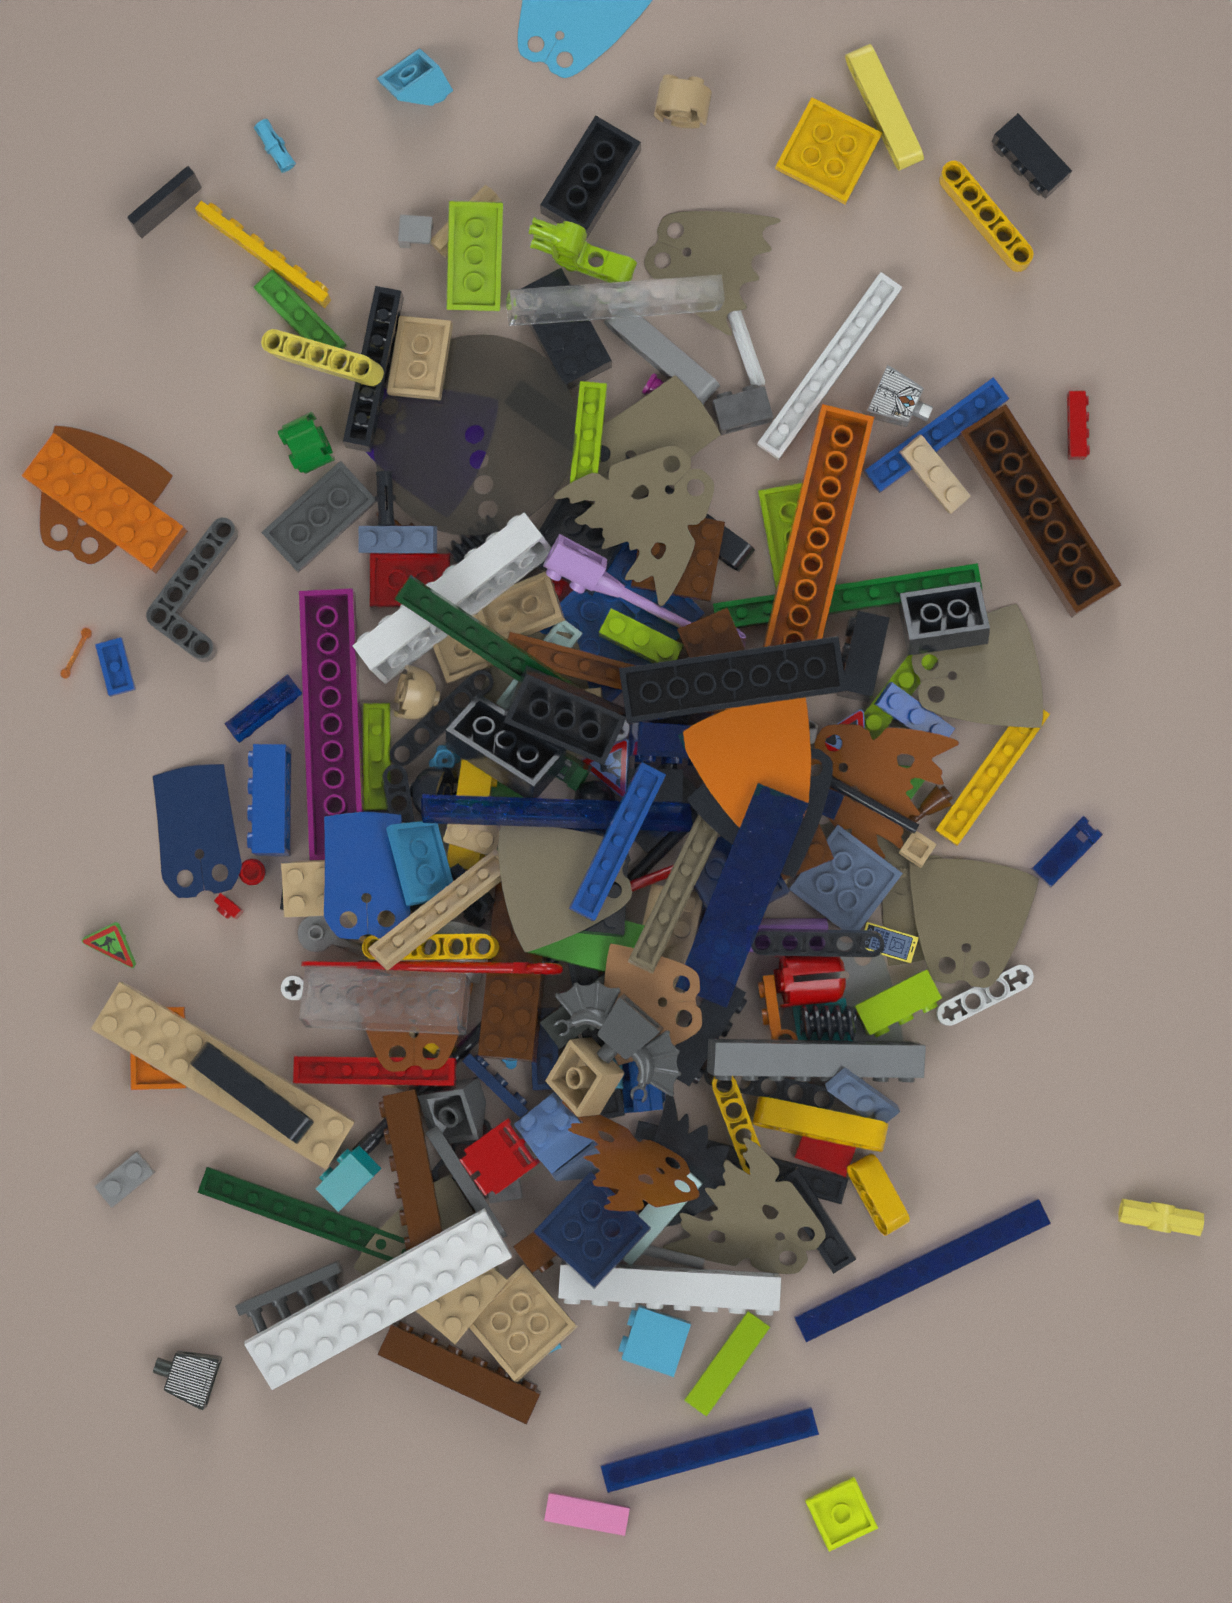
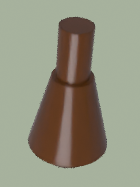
M936 784L919 805L918 811L920 815H909L908 818L917 823L926 815L929 816L953 806L950 800L954 797L944 785L939 788Z

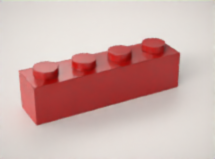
M1069 391L1067 393L1068 460H1085L1087 455L1090 454V446L1087 445V438H1089L1090 434L1089 428H1087L1089 412H1086V406L1089 405V396L1086 395V391Z

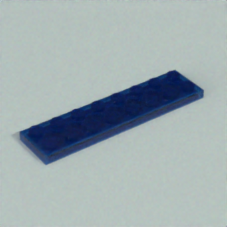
M760 783L757 784L685 962L686 966L692 968L699 975L700 991L697 996L727 1008L809 803ZM680 976L676 987L688 991L690 988L689 979L685 976Z

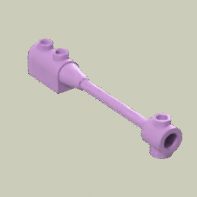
M560 534L545 559L543 566L547 568V576L556 581H560L562 576L571 581L570 587L578 593H584L588 589L617 598L621 597L678 628L692 623L625 588L622 583L605 571L607 566L606 558ZM737 629L745 647L746 642L744 640L746 636L741 630Z

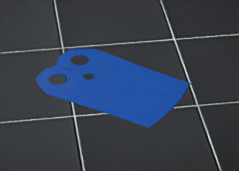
M355 812L324 817V918L331 930L339 938L359 939L363 935L371 934L376 936L377 939H381L410 916V906H406L386 830L392 824H401V815ZM364 893H368L372 897L371 901L367 904L361 899ZM385 910L392 912L395 916L394 924L390 927L381 926L377 920L380 912ZM344 912H353L357 916V924L354 927L345 928L341 925L340 916Z

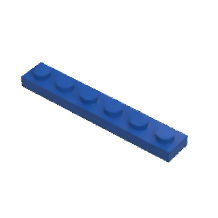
M993 377L865 469V475L877 491L881 493L913 470L899 452L914 438L922 435L934 451L938 452L956 439L961 431L1006 403L1009 397Z
M643 762L639 764L569 907L570 910L591 921L596 920L666 774Z

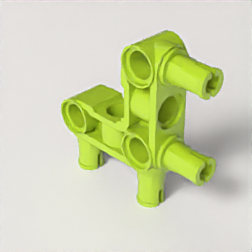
M536 217L533 218V224L530 225L528 234L534 235L530 248L551 254L555 262L567 271H578L606 281L617 289L628 288L637 265L634 259L587 243L586 230L578 224L564 221L554 225ZM594 257H599L603 260V264L599 267H593L589 264V261Z

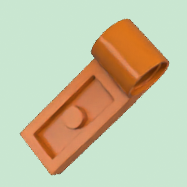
M774 975L762 976V982H758V992L760 998H765L766 1009H761L763 1025H768L771 1039L778 1040V1037L782 1034H788L792 1040H798L794 1032L786 1029L781 1030Z

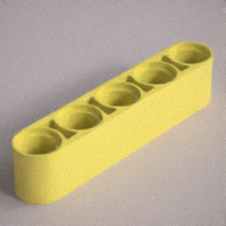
M868 44L846 54L847 66L878 131L882 132L881 138L897 170H903L923 161L924 155L920 144L872 45Z
M268 330L264 333L261 340L263 349L281 360L364 385L375 386L381 382L384 375L382 366L365 355L280 330Z

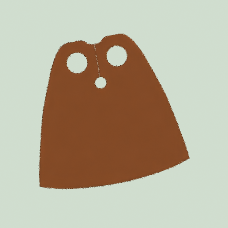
M54 426L53 433L152 504L156 502L173 477L171 473L154 460L120 442L82 429ZM41 491L40 533L45 546L56 551L70 550L77 560L86 564L99 562L117 547L89 525L80 526L78 524V517ZM60 524L66 527L68 534L63 541H55L51 537V529L55 525ZM91 537L98 542V549L95 553L86 554L83 552L81 544L84 539Z

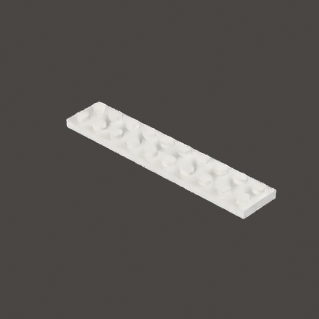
M484 1208L247 1339L244 1345L273 1390L512 1258V1254Z

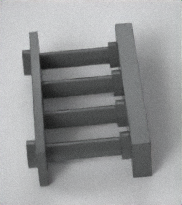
M339 1260L243 1301L235 1306L239 1316L246 1313L248 1318L251 1317L257 1333H260L267 1329L261 1314L263 1312L262 1306L272 1303L273 1307L276 1306L281 1320H284L291 1316L286 1303L288 1301L287 1295L297 1292L298 1296H302L307 1307L316 1302L311 1292L313 1290L312 1284L322 1281L323 1285H327L330 1293L338 1290L337 1279L339 1278L337 1274L343 1271Z

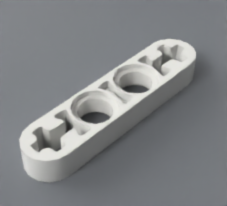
M1017 965L1002 972L996 980L1004 986V992L1000 997L992 996L989 987H972L938 1006L936 1009L937 1020L947 1026L957 1024L1028 988L1034 978L1032 970L1026 965ZM1018 969L1021 973L1026 972L1028 975L1024 978L1026 983L1015 982L1011 984L1014 990L1010 991L1009 984L1003 976L1008 975V980L1017 976L1016 971ZM971 993L978 995L980 998V1005L976 1009L968 1008L965 1003L966 997ZM959 999L960 1005L966 1014L962 1016L961 1011H958L952 1015V1021L948 1018L943 1019L941 1014L945 1012L944 1007L947 1006L949 1009L957 1007L958 1005L955 1001Z

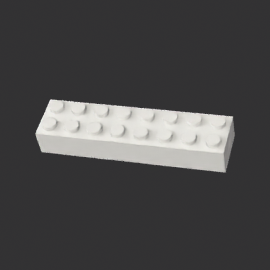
M523 513L511 518L505 528L489 535L485 543L478 549L470 550L460 563L448 567L443 572V576L435 582H430L426 585L474 616L545 561L551 547L528 516ZM401 604L398 611L393 615L384 617L375 629L362 634L353 647L368 668L386 684L405 669V665H411L448 635Z
M561 1261L558 1298L564 1299L565 1304H580L581 1300H592L591 1305L608 1306V1301L619 1302L620 1307L630 1308L635 1307L636 1303H646V1308L663 1309V1304L673 1305L674 1310L690 1311L691 1306H700L703 1312H718V1308H728L729 1313L745 1314L746 1309L755 1310L757 1315H773V1311L780 1310L781 1277L779 1273L618 1264L593 1289L564 1261Z

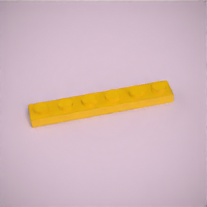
M201 200L195 207L199 217L267 267L273 269L278 275L323 308H326L330 303L331 299L327 293L329 289L318 280L313 283L306 278L308 274L295 264L291 267L285 262L286 257L276 249H273L271 252L264 247L265 242L254 233L249 236L242 231L244 227L234 218L228 220L221 215L223 211L215 204L210 202L207 205Z
M1044 709L1042 725L1050 715V713H1048ZM1008 726L935 831L958 846L1040 728Z

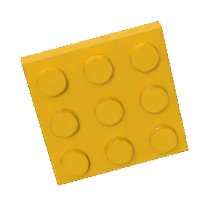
M811 97L775 166V170L846 205L882 136V132Z

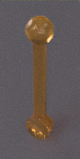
M89 628L81 630L82 637L66 668L60 671L62 678L67 679L70 677V670L86 639L92 636V631Z

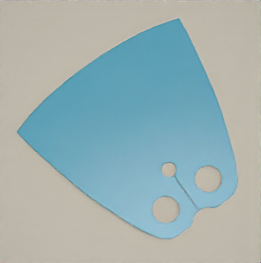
M523 0L518 28L519 52L524 58L532 62H545L552 73L562 78L571 77L585 69L608 50L637 20L652 0ZM557 31L564 33L562 40L556 39L555 34ZM538 36L543 39L544 48L542 51L532 52L529 50L528 41L531 37ZM569 52L573 56V63L570 67L562 68L557 64L556 58L559 53Z

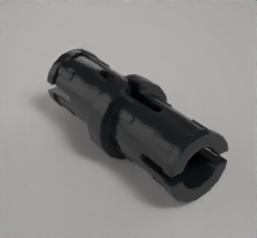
M393 471L376 472L377 496H375V502H378V526L395 525L393 502L396 501V495H393Z

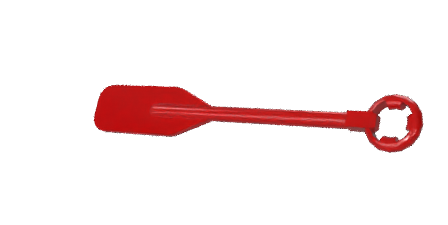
M377 960L301 962V966L308 968L387 971ZM399 961L388 971L560 974L563 971V967L556 963Z

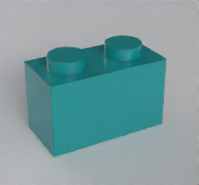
M360 1146L352 1152L349 1149L345 1150L337 1158L340 1164L335 1169L330 1166L319 1177L322 1182L316 1190L338 1212L382 1169Z

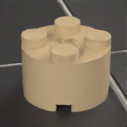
M666 74L659 84L654 116L663 123L664 118L672 120L671 125L680 128L696 129L700 128V123L705 126L712 91L704 85L702 78L692 76L686 80Z

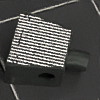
M178 1351L175 1353L172 1362L158 1357L153 1373L167 1377L164 1391L200 1410H204L207 1407L222 1357Z

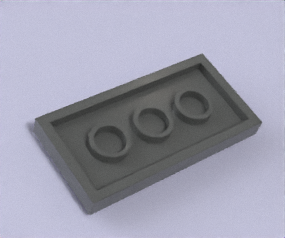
M340 461L261 533L299 573L376 503L375 497Z

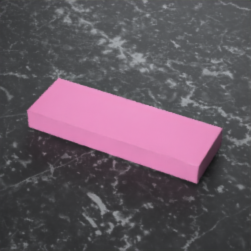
M549 1492L544 1521L625 1536L630 1507Z

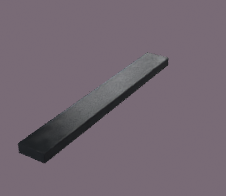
M639 1120L634 1138L638 1142H641L643 1139L653 1141L659 1125ZM708 1139L706 1149L714 1146H728L729 1152L724 1162L728 1160L733 1165L741 1166L734 1146ZM771 1157L779 1167V1175L776 1180L798 1167L817 1198L842 1204L848 1178ZM745 1159L746 1166L750 1168L748 1162Z

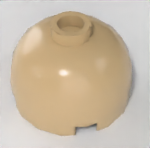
M405 665L404 668L407 670V674L401 673L396 687L394 703L399 704V711L393 709L394 716L410 720L423 718L430 712L432 706L436 707L438 705L440 691H436V683L429 672L416 666Z

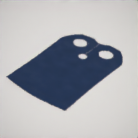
M225 765L187 766L153 776L161 874L166 886L178 898L197 897L204 890L211 891L213 894L232 890L239 877L242 862L231 810ZM202 849L204 851L202 859L195 857L196 850ZM218 864L226 866L228 870V876L224 881H216L212 877V869ZM182 870H188L193 875V882L188 887H182L177 882L178 873Z

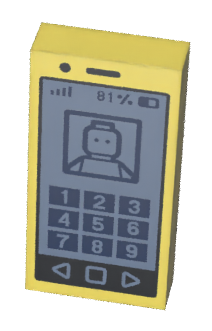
M866 922L864 930L877 931L884 939L885 947L881 955L907 963L912 962L919 937ZM869 937L865 940L864 946L869 951H875L880 946V941L876 937Z

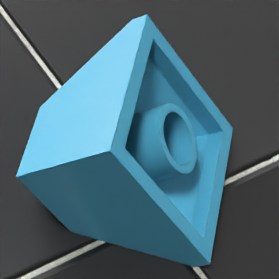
M420 48L377 78L379 83L398 101L433 106L435 103L445 100L447 95L453 92L439 65Z

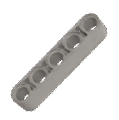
M621 301L604 321V324L668 380L676 375L703 405L720 386L715 378L626 303Z

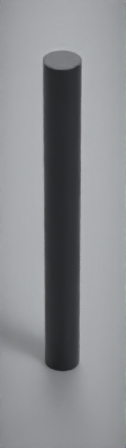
M832 776L831 788L915 834L920 824Z

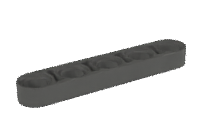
M436 1125L427 1131L426 1135L476 1213L485 1208L501 1237L505 1238L508 1236L438 1126Z

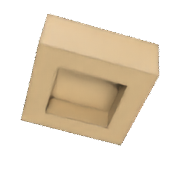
M916 831L915 834L912 833L899 854L922 868L937 844Z

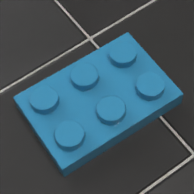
M437 820L392 824L386 828L406 906L425 904L453 882Z

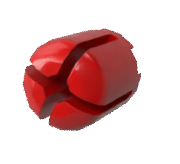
M775 956L780 957L779 969H773L776 993H781L784 1004L779 1005L781 1008L832 1003L842 998L846 988V978L794 982L793 978L794 976L845 971L844 962L841 957Z

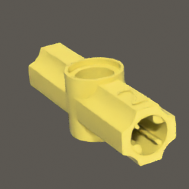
M1122 1198L1119 1205L1118 1221L1125 1224L1146 1226L1147 1229L1171 1233L1173 1231L1201 1236L1204 1227V1213L1188 1209H1178L1173 1205L1158 1202L1145 1203Z

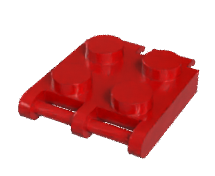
M509 1118L464 1150L467 1155L459 1160L470 1176L476 1171L480 1172L481 1175L474 1182L484 1196L492 1190L495 1195L540 1163L538 1158L534 1159L524 1145L526 1141L523 1138L520 1139L510 1125L511 1120ZM504 1127H506V1129L508 1130V1132L511 1134V1136L513 1137V1139L516 1141L515 1144L512 1142V1140L510 1139V1137L508 1136V1134H507V1133L505 1132V1130L503 1129ZM519 1147H520V1149L523 1151V1153L525 1154V1156L528 1158V1160L530 1161V1164L527 1163V1161L525 1160V1158L522 1156V1154H521L520 1151L518 1150Z

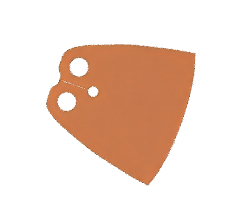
M806 698L728 709L694 724L678 735L689 758L711 794L733 822L749 835H758L767 832L775 823L790 825L803 819L809 801L811 746ZM764 787L770 789V795L767 797L761 794V789ZM786 797L794 799L797 804L796 811L791 815L783 814L779 809L780 801ZM751 808H759L764 813V819L758 825L750 824L747 820L746 815Z

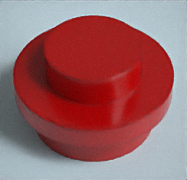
M251 858L242 862L239 874L242 882L253 886L258 885L264 880L266 869L261 861Z

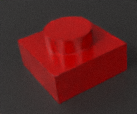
M220 893L214 900L219 905L216 910L227 919L231 916L238 919L244 912L243 909L223 893Z

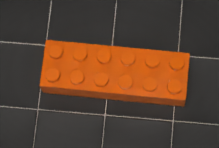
M55 433L51 435L22 474V477L155 574H157L188 532L183 525Z

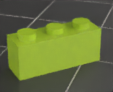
M612 608L599 631V637L651 663L678 660L684 646Z
M926 969L852 1007L854 1010L856 1008V1015L866 1035L874 1034L875 1038L890 1031L889 1025L897 1021L899 1025H903L914 1019L913 1013L921 1009L923 1013H926L938 1007L936 1001L942 999Z

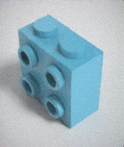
M638 1305L637 1311L631 1310L627 1322L631 1329L628 1337L623 1335L618 1349L619 1352L623 1353L622 1360L674 1377L691 1322Z

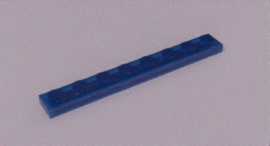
M807 1407L604 1463L600 1467L607 1493L816 1436L819 1435L812 1407Z

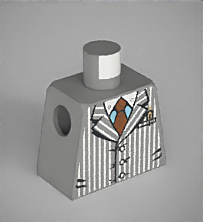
M887 365L866 415L873 416L874 420L907 427L912 415L927 421L933 407L919 401L924 389L922 386Z

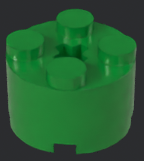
M309 412L282 425V429L278 430L282 443L287 445L292 452L288 456L294 469H298L300 473L304 472L305 474L335 460V457L331 455L333 450L322 426L316 427L314 424V420H317L313 412Z

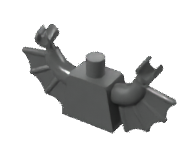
M600 981L586 986L574 983V986L569 991L555 994L557 1000L571 1015V1019L567 1021L559 1019L554 1023L553 1026L561 1022L567 1026L566 1031L558 1034L559 1036L567 1035L570 1028L574 1026L577 1028L588 1024L599 1029L597 1035L605 1042L597 1052V1055L603 1061L610 1063L617 1054L626 1060L632 1057L639 1071L637 1077L638 1086L631 1090L632 1099H634V1094L637 1090L644 1091L642 1103L647 1100L646 1084H651L667 1095L674 1096V1082L678 1076H681V1072L677 1067V1058L680 1051L672 1044L669 1030L654 1038L663 1027L625 994L616 1001L620 988H608L601 984Z

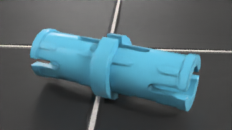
M268 119L258 122L254 130L263 141L267 154H271L282 173L291 170L296 163L286 150L283 138L277 135Z

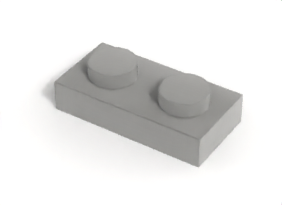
M138 1151L99 1182L95 1188L112 1208L152 1176L155 1171Z

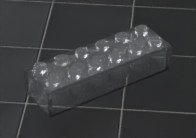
M305 966L299 1019L305 1027L466 1035L471 981L466 973Z

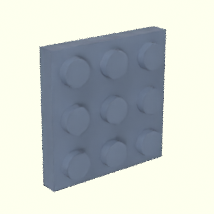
M837 825L826 840L834 859L802 872L789 890L840 929L860 930L903 873Z

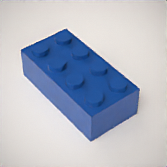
M253 744V751L248 752V766L253 769V778H248V794L252 795V805H248L247 818L252 823V832L247 833V847L251 848L252 853L257 856H290L292 749L286 744Z

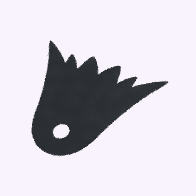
M666 1094L663 1113L653 1141L681 1156L686 1161L690 1172L703 1183L698 1189L699 1197L688 1201L667 1225L674 1226L682 1221L680 1213L695 1216L715 1204L705 1191V1188L716 1189L718 1186H725L723 1178L725 1168L724 1166L722 1167V1164L729 1152V1147L722 1145L706 1149L708 1126L703 1125L688 1133V1114H685L678 1121L674 1097ZM671 1157L665 1158L666 1163L670 1167L680 1168L677 1160ZM643 1200V1209L649 1204L645 1200Z

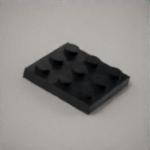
M568 497L557 499L539 532L551 548L560 534L606 558L607 566L605 571L607 572L624 543L602 549L605 538L602 536L603 528H590L587 524L580 525L575 522V519L584 514L592 504L585 500L571 504ZM545 561L537 566L541 570L547 571V568L543 566ZM563 576L561 577L562 581L568 584L571 583L569 579ZM588 589L584 591L585 593L593 596V594L595 593V591H590Z

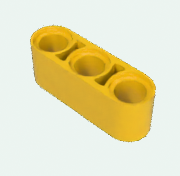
M870 1153L847 1167L848 1175L881 1234L887 1236L910 1222L906 1208L881 1162L874 1154Z

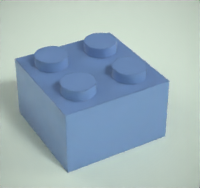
M553 1092L514 1123V1126L532 1151L551 1173L555 1172L593 1141L568 1131L572 1123L582 1122L562 1103L563 1100L556 1092Z

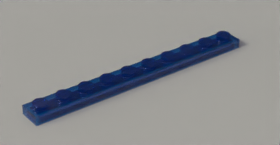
M422 794L421 811L422 823L608 829L621 801ZM653 802L639 830L690 832L693 826L690 803Z
M1037 1198L794 1316V1319L805 1342L811 1341L1050 1225L1051 1222L1040 1200Z

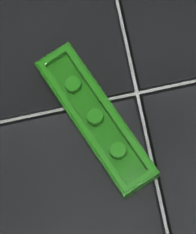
M273 269L254 286L259 295L301 337L341 349L347 346Z

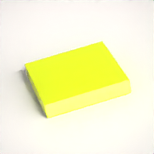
M855 1477L805 1500L829 1552L878 1529Z

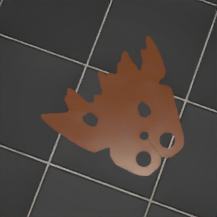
M833 724L823 727L814 742L815 749H820L833 761L832 776L850 786H857L862 793L907 818L909 815H920V812L906 794L908 790L913 788L910 780L920 778L934 784L943 785L942 769L932 761V758L959 745L957 740L941 734L906 728H886L880 736L873 740L870 732L862 726ZM834 734L842 739V747L836 752L829 751L825 745L827 737ZM908 754L913 756L915 761L911 767L904 768L898 765L897 756ZM811 759V767L815 764L822 765L819 760ZM840 763H846L848 765V770L846 772H841L839 770ZM829 788L823 812L835 828L837 825L844 830L851 828L852 836L883 859L885 854L878 845L877 834L892 842L899 849L903 847L901 836L904 831L901 826L862 804L851 800L837 790Z
M562 1101V1103L575 1115V1113L566 1105V1103ZM602 1115L578 1117L583 1123H572L571 1128L568 1129V1131L592 1139L598 1143L594 1147L600 1153L584 1156L583 1158L592 1162L600 1170V1172L595 1174L594 1186L619 1190L616 1195L607 1197L611 1203L604 1205L605 1209L611 1211H636L643 1209V1200L654 1207H662L695 1200L699 1197L700 1194L696 1184L687 1177L690 1174V1170L686 1161L662 1145L645 1139L638 1142L628 1128ZM598 1131L611 1135L614 1141L603 1140ZM665 1158H674L679 1162L680 1168L670 1167L666 1163ZM656 1168L663 1169L665 1173H659ZM646 1174L652 1178L653 1184L639 1181L638 1177ZM675 1181L685 1182L689 1186L690 1191L683 1192L679 1190L675 1185Z

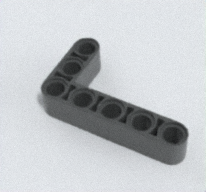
M223 517L216 519L146 612L147 621L151 626L201 662L211 661L217 653L216 645L209 637L180 617V614L238 537L237 527L230 519ZM222 526L231 527V533L227 537L222 538L218 536V531ZM207 547L215 549V554L210 559L202 557V552ZM191 568L199 570V575L195 580L186 579V573ZM176 589L182 590V598L177 602H172L170 600L171 592ZM158 611H165V621L160 624L155 623V614ZM182 626L187 627V636L183 639H176V630ZM202 642L209 643V651L205 655H198L197 646Z

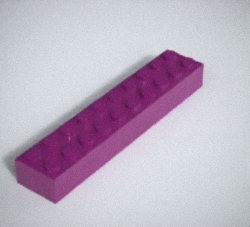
M353 588L299 591L310 861L325 860V816L364 812L358 653L353 647L358 640L356 593Z

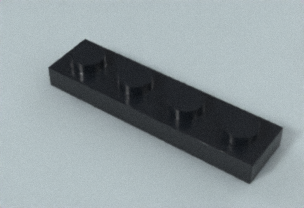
M796 1167L775 1180V1182H791L821 1222L825 1230V1238L817 1250L832 1273H836L855 1261V1254L799 1168ZM803 1227L812 1240L815 1236L814 1230L810 1227Z

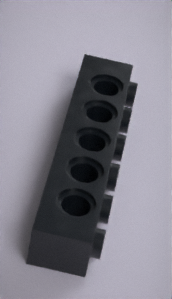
M375 286L361 354L380 364L384 375L381 382L375 386L355 382L343 438L346 448L372 453L397 334L399 316L401 315L404 301L402 291Z

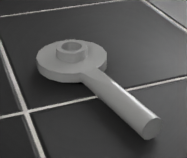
M308 916L299 925V942L309 951L321 952L334 945L366 957L362 950V944L349 939L339 938L331 930L324 916Z

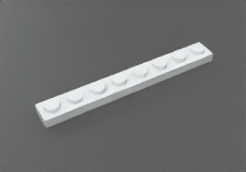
M880 272L757 443L759 447L778 460L782 457L900 293L902 286Z

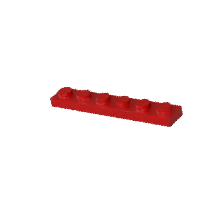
M294 1056L293 1083L456 1086V1058H448L446 1063L438 1069L424 1070L420 1066H410L405 1071L392 1072L386 1070L377 1057ZM389 1057L393 1062H400L404 1059ZM426 1058V1059H427V1060H434V1059H436V1058Z

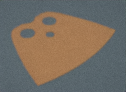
M610 944L604 986L620 988L616 1001L625 994L659 1023L663 1029L654 1038L669 1030L671 1042L673 1045H676L696 1034L702 1026V1012L696 1004V996L700 991V981L697 972L678 961L661 956L652 974L628 963L634 948ZM677 976H685L689 979L690 988L687 992L678 993L673 988V981ZM663 997L667 1000L665 1007L658 1005L659 998ZM687 1010L691 1013L692 1023L688 1027L677 1025L675 1015L678 1011ZM619 1054L615 1056L618 1065L634 1061L632 1057L626 1060Z

